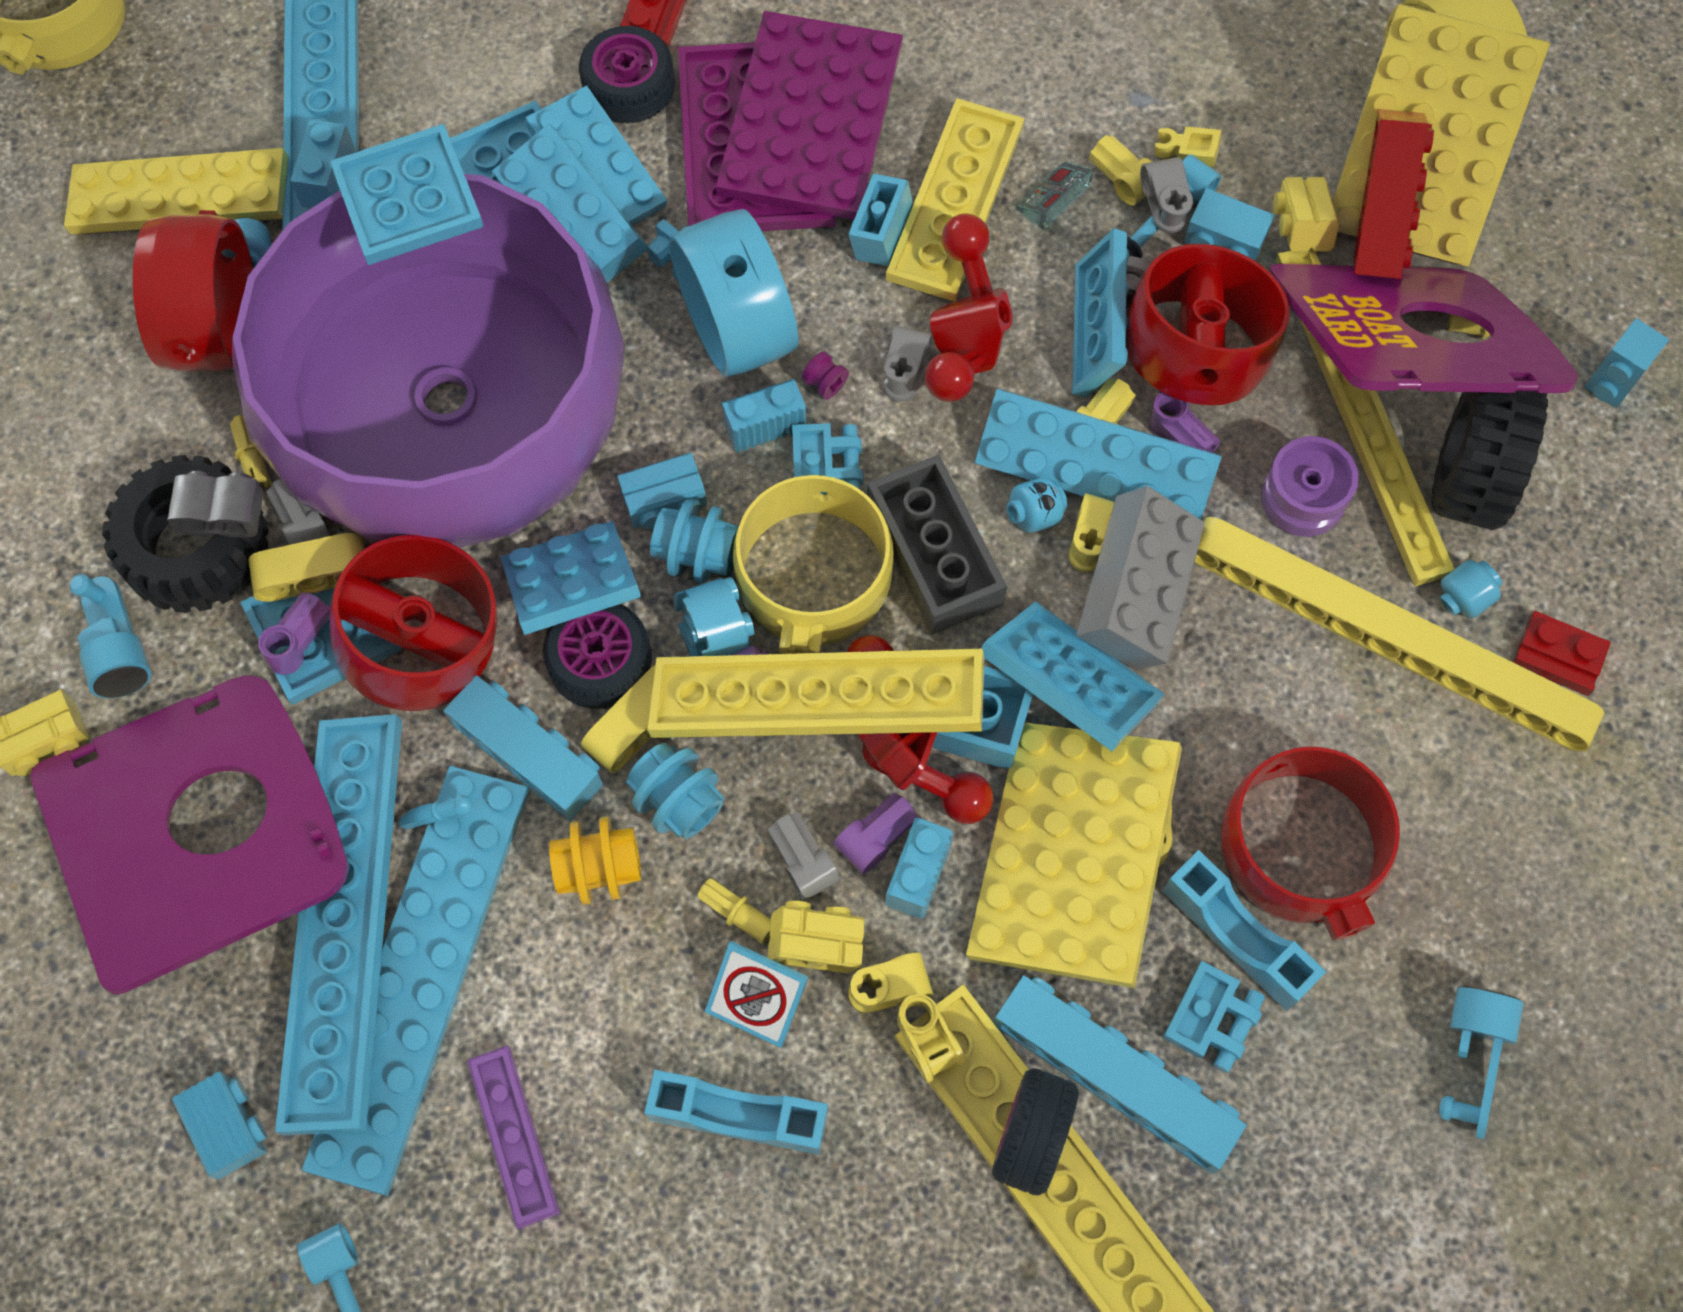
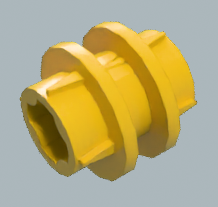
M602 817L599 818L600 833L584 835L581 823L579 821L571 822L570 837L549 841L550 864L556 893H579L582 905L592 904V889L608 886L611 900L621 899V885L642 881L640 856L634 827L612 830L610 818Z

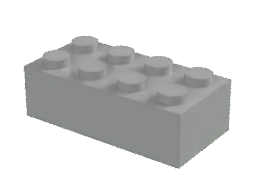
M1149 486L1116 496L1076 636L1134 670L1167 664L1205 522Z

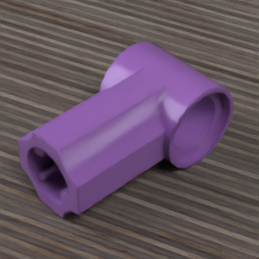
M1160 392L1155 397L1148 420L1149 427L1154 434L1209 452H1214L1219 447L1220 440L1188 409V402L1175 399L1163 392ZM1161 411H1169L1175 416H1166Z
M302 592L278 624L262 632L259 637L258 646L273 672L280 675H288L301 667L304 661L303 652L330 618V607L323 603L320 598L309 592ZM289 646L284 653L274 654L279 647Z
M894 792L863 821L858 819L844 829L834 841V845L864 875L885 857L889 851L888 848L912 827L914 819L919 818V816L903 796Z

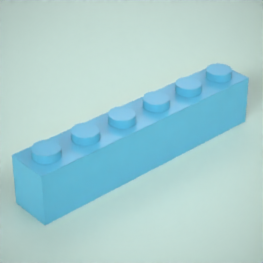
M1023 975L995 1017L993 1023L998 1030L1210 1174H1214L1221 1169L1247 1124L1238 1119L1240 1113L1235 1108L1221 1100H1217L1214 1103L1201 1094L1202 1088L1195 1081L1184 1075H1180L1178 1078L1163 1069L1165 1063L1159 1057L1146 1050L1139 1053L1126 1044L1128 1038L1123 1033L1108 1025L1102 1028L1090 1020L1092 1015L1084 1007L1073 1001H1069L1066 1004L1054 996L1055 990L1047 982L1038 977H1033L1030 980Z

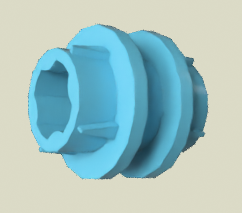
M686 499L680 510L664 507L660 510L651 537L650 555L651 557L667 561V573L673 577H679L685 565L694 567V582L706 583L711 573L729 576L734 566L733 546L739 526L724 522V509L715 506L711 508L707 518L699 517L697 502Z
M661 743L644 754L629 772L626 783L635 793L632 800L633 808L638 813H646L653 809L657 810L651 822L652 827L657 833H666L671 830L678 837L682 836L684 839H689L704 829L722 808L725 798L715 788L718 782V774L712 768H705L696 773L694 769L699 761V757L692 748L678 751L673 745L669 746L667 743Z

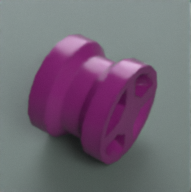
M823 351L807 364L802 373L801 380L808 386H815L818 389V394L823 399L828 400L844 386L848 379L849 371L842 365L836 366L833 363L832 356Z

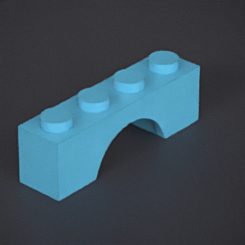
M1198 850L1168 880L1162 892L1286 1012L1326 973L1295 941L1284 939L1262 925L1240 902L1232 888L1230 879L1201 851Z
M654 1069L644 1114L652 1122L820 1155L828 1115V1104L785 1095L765 1096L740 1092L716 1086L695 1077Z

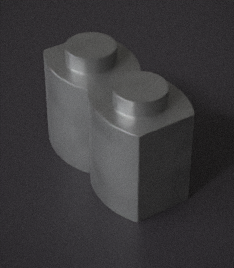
M191 471L188 474L175 476L167 520L175 533L184 535L209 536L218 534L227 537L257 536L264 492L257 479H253L245 473L235 472L229 474V476L215 478L203 471Z

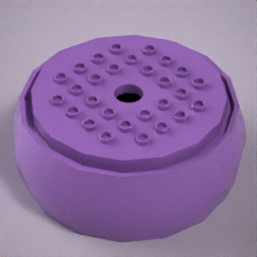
M464 174L484 225L482 228L368 265L341 191L339 190L289 222L247 278L232 339V362L250 440L291 493L304 506L374 542L396 536L419 535L438 538L461 548L517 533L572 494L607 441L614 425L624 365L625 344L607 282L600 267L542 203L484 175ZM446 382L458 383L468 391L464 404L451 413H435L425 405L428 393L438 384Z

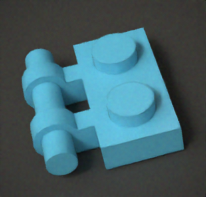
M830 423L792 425L794 477L807 475L828 476L843 480L860 489V486L864 483L863 470L859 468L862 440L858 437L856 425H844L842 427V436L831 437ZM832 454H841L843 456L844 468L832 467Z
M1201 961L1162 1038L1200 1059L1205 1055L1208 1046H1213L1219 1051L1213 1066L1224 1073H1229L1235 1060H1240L1246 1049L1243 1043L1251 1026H1257L1262 1016L1259 1010L1265 996L1255 990H1249L1244 1001L1234 997L1233 995L1240 981ZM1226 1011L1236 1018L1228 1035L1217 1030Z

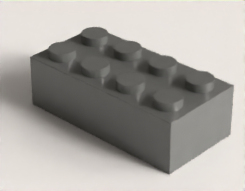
M940 455L867 483V496L881 511L891 533L893 558L932 635L1004 605L1007 585Z

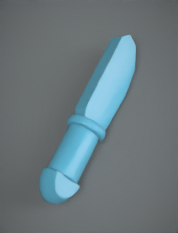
M457 795L456 798L446 801H435L434 803L421 805L409 810L400 818L398 825L407 830L443 821L450 816L465 815L470 812L473 804L471 799L465 795Z

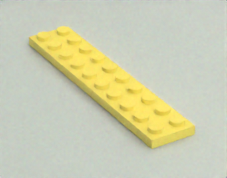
M963 984L936 1005L947 1027L958 1041L965 1056L966 1064L961 1067L957 1064L934 1075L933 1081L928 1084L992 1168L1015 1096L1025 1071L1029 1069ZM924 1013L912 1022L911 1025L923 1027L928 1024V1013ZM900 1031L895 1035V1039L914 1063L909 1047ZM942 1052V1053H940V1054H938V1055L932 1057L930 1060H933V1059H935V1058H937V1057H939V1056L945 1054L946 1052ZM1072 1125L1070 1126L1054 1176L1045 1193L1039 1196L1031 1195L1029 1192H1023L1004 1184L1098 1312H1214Z

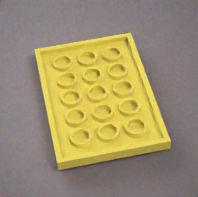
M1398 3L1332 200L1339 221L1338 232L1357 237L1378 109L1425 113L1428 123L1432 124V129H1434V138L1431 153H1423L1422 163H1425V169H1427L1424 192H1416L1415 201H1418V207H1420L1418 227L1416 231H1409L1408 238L1412 239L1411 245L1415 253L1469 267L1550 42Z
M1033 723L1024 724L1012 768L1008 770L966 956L970 960L1135 988L1182 752L1180 742L1127 736L1113 751H1110L1080 729Z

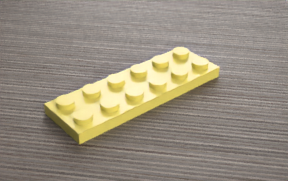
M956 98L887 268L886 281L955 302L965 279V273L962 263L952 259L945 252L942 245V231L952 217L962 213L974 214L986 224L1024 127L1025 118Z
M284 148L73 164L64 227L71 235L138 230L149 219L168 215H198L199 210H215L219 216L233 220L239 218L255 220L283 219L288 155Z

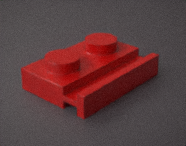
M630 0L620 26H638L650 30L659 36L669 49L686 0Z
M1534 611L1529 616L1513 663L1552 682L1589 696L1595 689L1596 679L1600 675L1611 642L1543 613Z

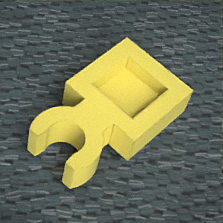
M1185 127L1184 134H1177L1176 131L1170 128L1159 129L1160 143H1155L1156 157L1166 159L1178 155L1183 161L1188 155L1193 154L1208 166L1215 167L1221 144V130Z

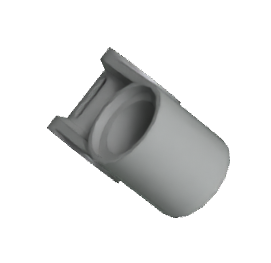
M1180 157L1142 164L1140 169L1141 185L1147 197L1156 227L1165 233L1180 231L1186 223L1187 213L1193 204V197L1187 183L1183 161Z
M899 326L894 327L887 358L884 363V373L886 376L884 391L891 400L904 402L915 396L923 368L926 366L932 344L931 333Z

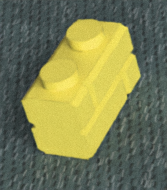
M1286 177L1282 180L1280 192H1275L1273 200L1274 214L1280 215V236H1286L1291 252L1309 251L1310 248H1313V251H1331L1335 245L1339 221L1327 181L1324 177H1308L1306 180H1303L1302 177Z
M60 689L0 717V767L11 776L30 775L32 769L39 762L65 751L74 750L80 747L79 745L89 741L90 737L73 699Z
M787 901L785 906H781L772 913L768 946L769 959L782 965L847 974L860 968L863 953L864 919L863 917L851 916L849 908L827 907L826 912L811 910V904L808 902Z

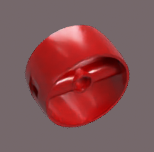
M1188 244L1171 248L1153 260L1137 286L1127 313L1128 325L1125 334V348L1128 350V359L1145 381L1157 390L1175 399L1198 405H1224L1238 401L1249 395L1268 373L1285 337L1290 313L1289 303L1283 288L1274 276L1259 263L1239 252L1209 244ZM1165 302H1181V332L1163 318L1155 305ZM1229 318L1246 331L1252 339L1254 347L1241 349L1226 348L1225 326Z
M403 535L381 540L358 553L347 564L337 581L330 603V641L333 654L341 672L351 686L364 697L379 705L403 711H424L447 705L452 702L476 675L478 677L482 675L493 652L498 612L492 585L477 561L464 550L449 542L419 535ZM419 577L445 584L460 593L474 607L482 622L484 633L435 611L432 604L425 598L418 596L405 597L379 585V583L396 578ZM344 620L445 668L417 673L397 671L379 665L363 655L352 644L341 622ZM408 620H418L423 624L418 627H412L405 624V622Z

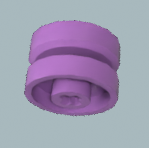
M1315 436L1294 439L1280 449L1263 483L1261 502L1266 515L1278 528L1292 535L1312 537L1324 534L1339 523L1358 488L1359 471L1353 457L1336 442L1324 437Z

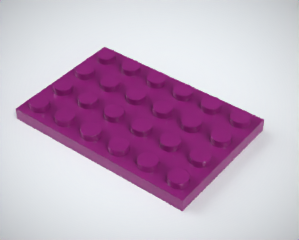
M764 11L716 183V195L854 220L869 185L903 44V35Z
M755 42L678 47L688 226L725 212L745 209L757 222L761 231L835 227L834 216L716 195V183Z

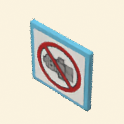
M730 941L705 1012L782 1048L809 977Z

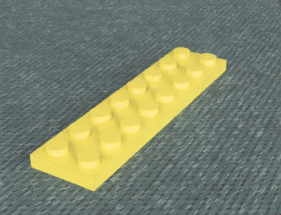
M983 649L657 657L647 731L651 738L982 731Z

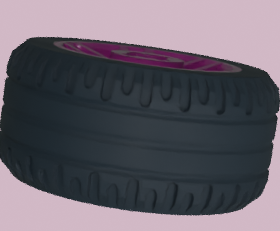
M628 25L609 28L594 36L581 53L579 75L582 88L587 86L611 121L626 124L645 121L660 113L671 100L675 87L672 56L664 41L650 30Z
M623 604L551 626L547 630L543 643V659L553 685L567 700L585 708L606 709L613 707L651 668L652 652L645 626L639 617Z
M1036 1068L1025 1071L992 1167V1174L995 1180L1012 1188H1017L1020 1191L1029 1192L1031 1195L1039 1196L1048 1190L1075 1113L1079 1097V1090L1075 1083L1046 1071L1042 1072V1070Z

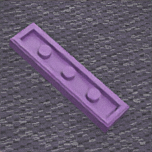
M507 1045L468 1059V1066L516 1229L520 1230L560 1215L561 1212L511 1048Z

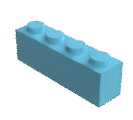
M476 675L443 710L448 721L571 822L603 786L598 773L600 767L586 754L581 753L577 756L567 748L569 742L558 731L551 728L547 732L537 724L539 718L523 704L518 708L507 700L509 694L497 682L491 680L487 684Z

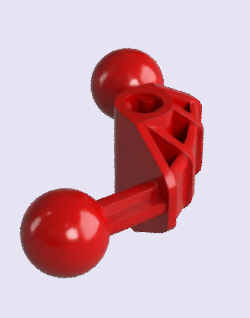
M970 213L958 214L946 223L942 231V245L945 252L952 259L962 263L971 296L935 310L930 317L931 332L936 348L941 354L935 356L929 362L925 371V384L928 391L935 398L944 402H955L964 398L973 386L974 374L990 371L995 367L1004 331L1011 327L1013 321L1007 292L1003 288L992 290L982 256L987 250L990 241L988 227L981 218Z
M865 635L854 640L846 652L894 651V649L882 637ZM937 732L857 734L860 741L863 742L862 753L866 762L873 769L887 775L896 788L905 790L913 783L941 797V804L947 816L961 824L977 823L989 814L994 796L989 782L983 776L975 772L965 771L950 777L926 765Z

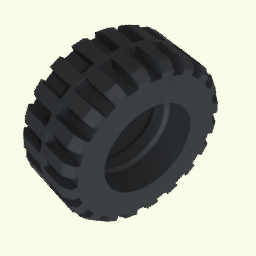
M1536 391L1461 393L1445 434L1432 485V509L1440 517L1489 530L1502 528L1508 523V519L1512 518L1515 508L1522 500L1523 492L1526 486H1528L1533 466L1537 461L1538 450L1542 443L1544 425L1548 414L1546 413L1548 407L1547 393H1537Z
M186 455L173 456L170 462L165 463L163 459L150 463L152 466L150 469L144 472L139 469L131 475L133 480L127 486L122 483L115 492V495L118 497L116 502L110 501L105 515L110 521H104L102 536L106 539L104 549L107 557L113 562L112 566L136 594L143 600H149L155 607L163 610L169 609L171 606L175 612L188 613L191 611V607L194 606L199 612L212 609L211 603L220 601L224 604L233 599L230 594L238 588L244 591L251 584L248 579L250 576L248 558L256 552L268 550L269 542L265 536H267L269 530L262 509L257 536L239 538L215 534L212 535L203 547L189 555L178 558L156 556L158 539L169 524L167 519L175 476L188 474L191 471H203L217 478L229 476L232 473L231 469L221 462L212 463L208 457L197 455L194 456L193 461H190Z

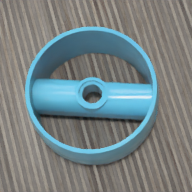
M740 209L716 215L688 226L669 238V250L673 268L689 315L709 358L723 377L746 373L781 359L798 348L797 323L784 279L764 234L747 210Z

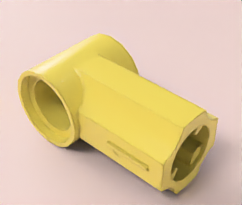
M1113 135L1104 136L1090 152L1089 160L1114 182V188L1118 197L1127 205L1134 206L1146 197L1140 179L1141 165L1153 161L1148 158L1139 160Z
M1109 378L1086 407L1081 406L1076 412L1117 424L1134 402L1136 395L1126 382L1119 378Z

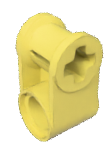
M1085 493L1076 520V529L1068 555L1070 564L1076 570L1086 573L1095 571L1114 501Z
M919 952L905 954L887 962L858 970L853 975L848 990V998L852 1007L862 1013H873L894 1006H901L903 1001L910 995L924 994L928 997L934 995L922 955ZM863 982H868L870 988H878L874 998L869 999L865 992L859 993Z
M914 994L907 997L899 1008L897 1023L919 1073L928 1084L933 1081L934 1075L955 1064L960 1067L965 1065L966 1059L958 1041L947 1027L935 1002L924 994ZM919 1006L924 1008L929 1015V1023L923 1027L912 1026L907 1021L905 1015L910 1007ZM942 1052H946L945 1054H943V1055H941V1056H939V1057H937V1058H935V1059H933V1060H930L932 1057H934V1056H936V1055H938V1054H940V1053H942Z

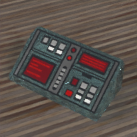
M1064 161L1016 206V209L1044 230L1091 186L1093 171L1087 167Z

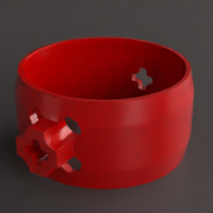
M199 210L198 215H168L149 219L141 227L133 258V299L142 343L149 358L156 366L175 371H225L234 369L232 362V339L247 278L253 270L246 238L235 220L221 217L215 210ZM225 249H230L236 255L227 258L221 252Z
M1324 747L1293 748L1259 763L1244 777L1230 798L1221 825V849L1224 864L1239 892L1255 907L1275 918L1293 923L1324 922L1332 941L1351 937L1375 924L1365 901L1380 888L1390 874L1396 859L1400 839L1398 813L1386 786L1371 769L1359 760L1343 752ZM1285 776L1313 778L1325 782L1342 792L1362 813L1373 841V866L1364 889L1341 898L1315 899L1290 892L1273 882L1255 863L1244 841L1241 827V810L1245 794L1265 781Z

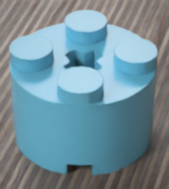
M732 577L726 579L719 578L674 594L675 612L683 611L682 623H679L678 626L690 657L729 656L749 647V636L754 635V627L747 612L741 613L737 603L739 592Z

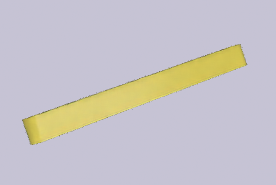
M1206 517L1203 520L1205 525L1194 562L1199 566L1568 749L1575 751H1587L1604 716L1603 709L1596 703L1216 517Z

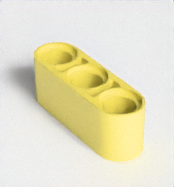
M343 533L252 554L248 561L254 598L263 602H272L297 597L302 592L315 593L334 589L347 564L365 549L364 537L357 533Z
M656 665L651 667L587 732L581 742V747L612 774L619 771L651 739L647 728Z

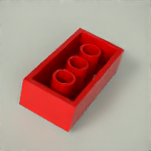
M1378 109L1353 255L1354 274L1401 279L1403 268L1410 269L1413 246L1411 245L1412 239L1408 238L1410 230H1417L1420 216V207H1418V201H1415L1416 192H1424L1427 169H1425V163H1422L1423 153H1431L1434 138V129H1432V124L1428 123L1425 113Z

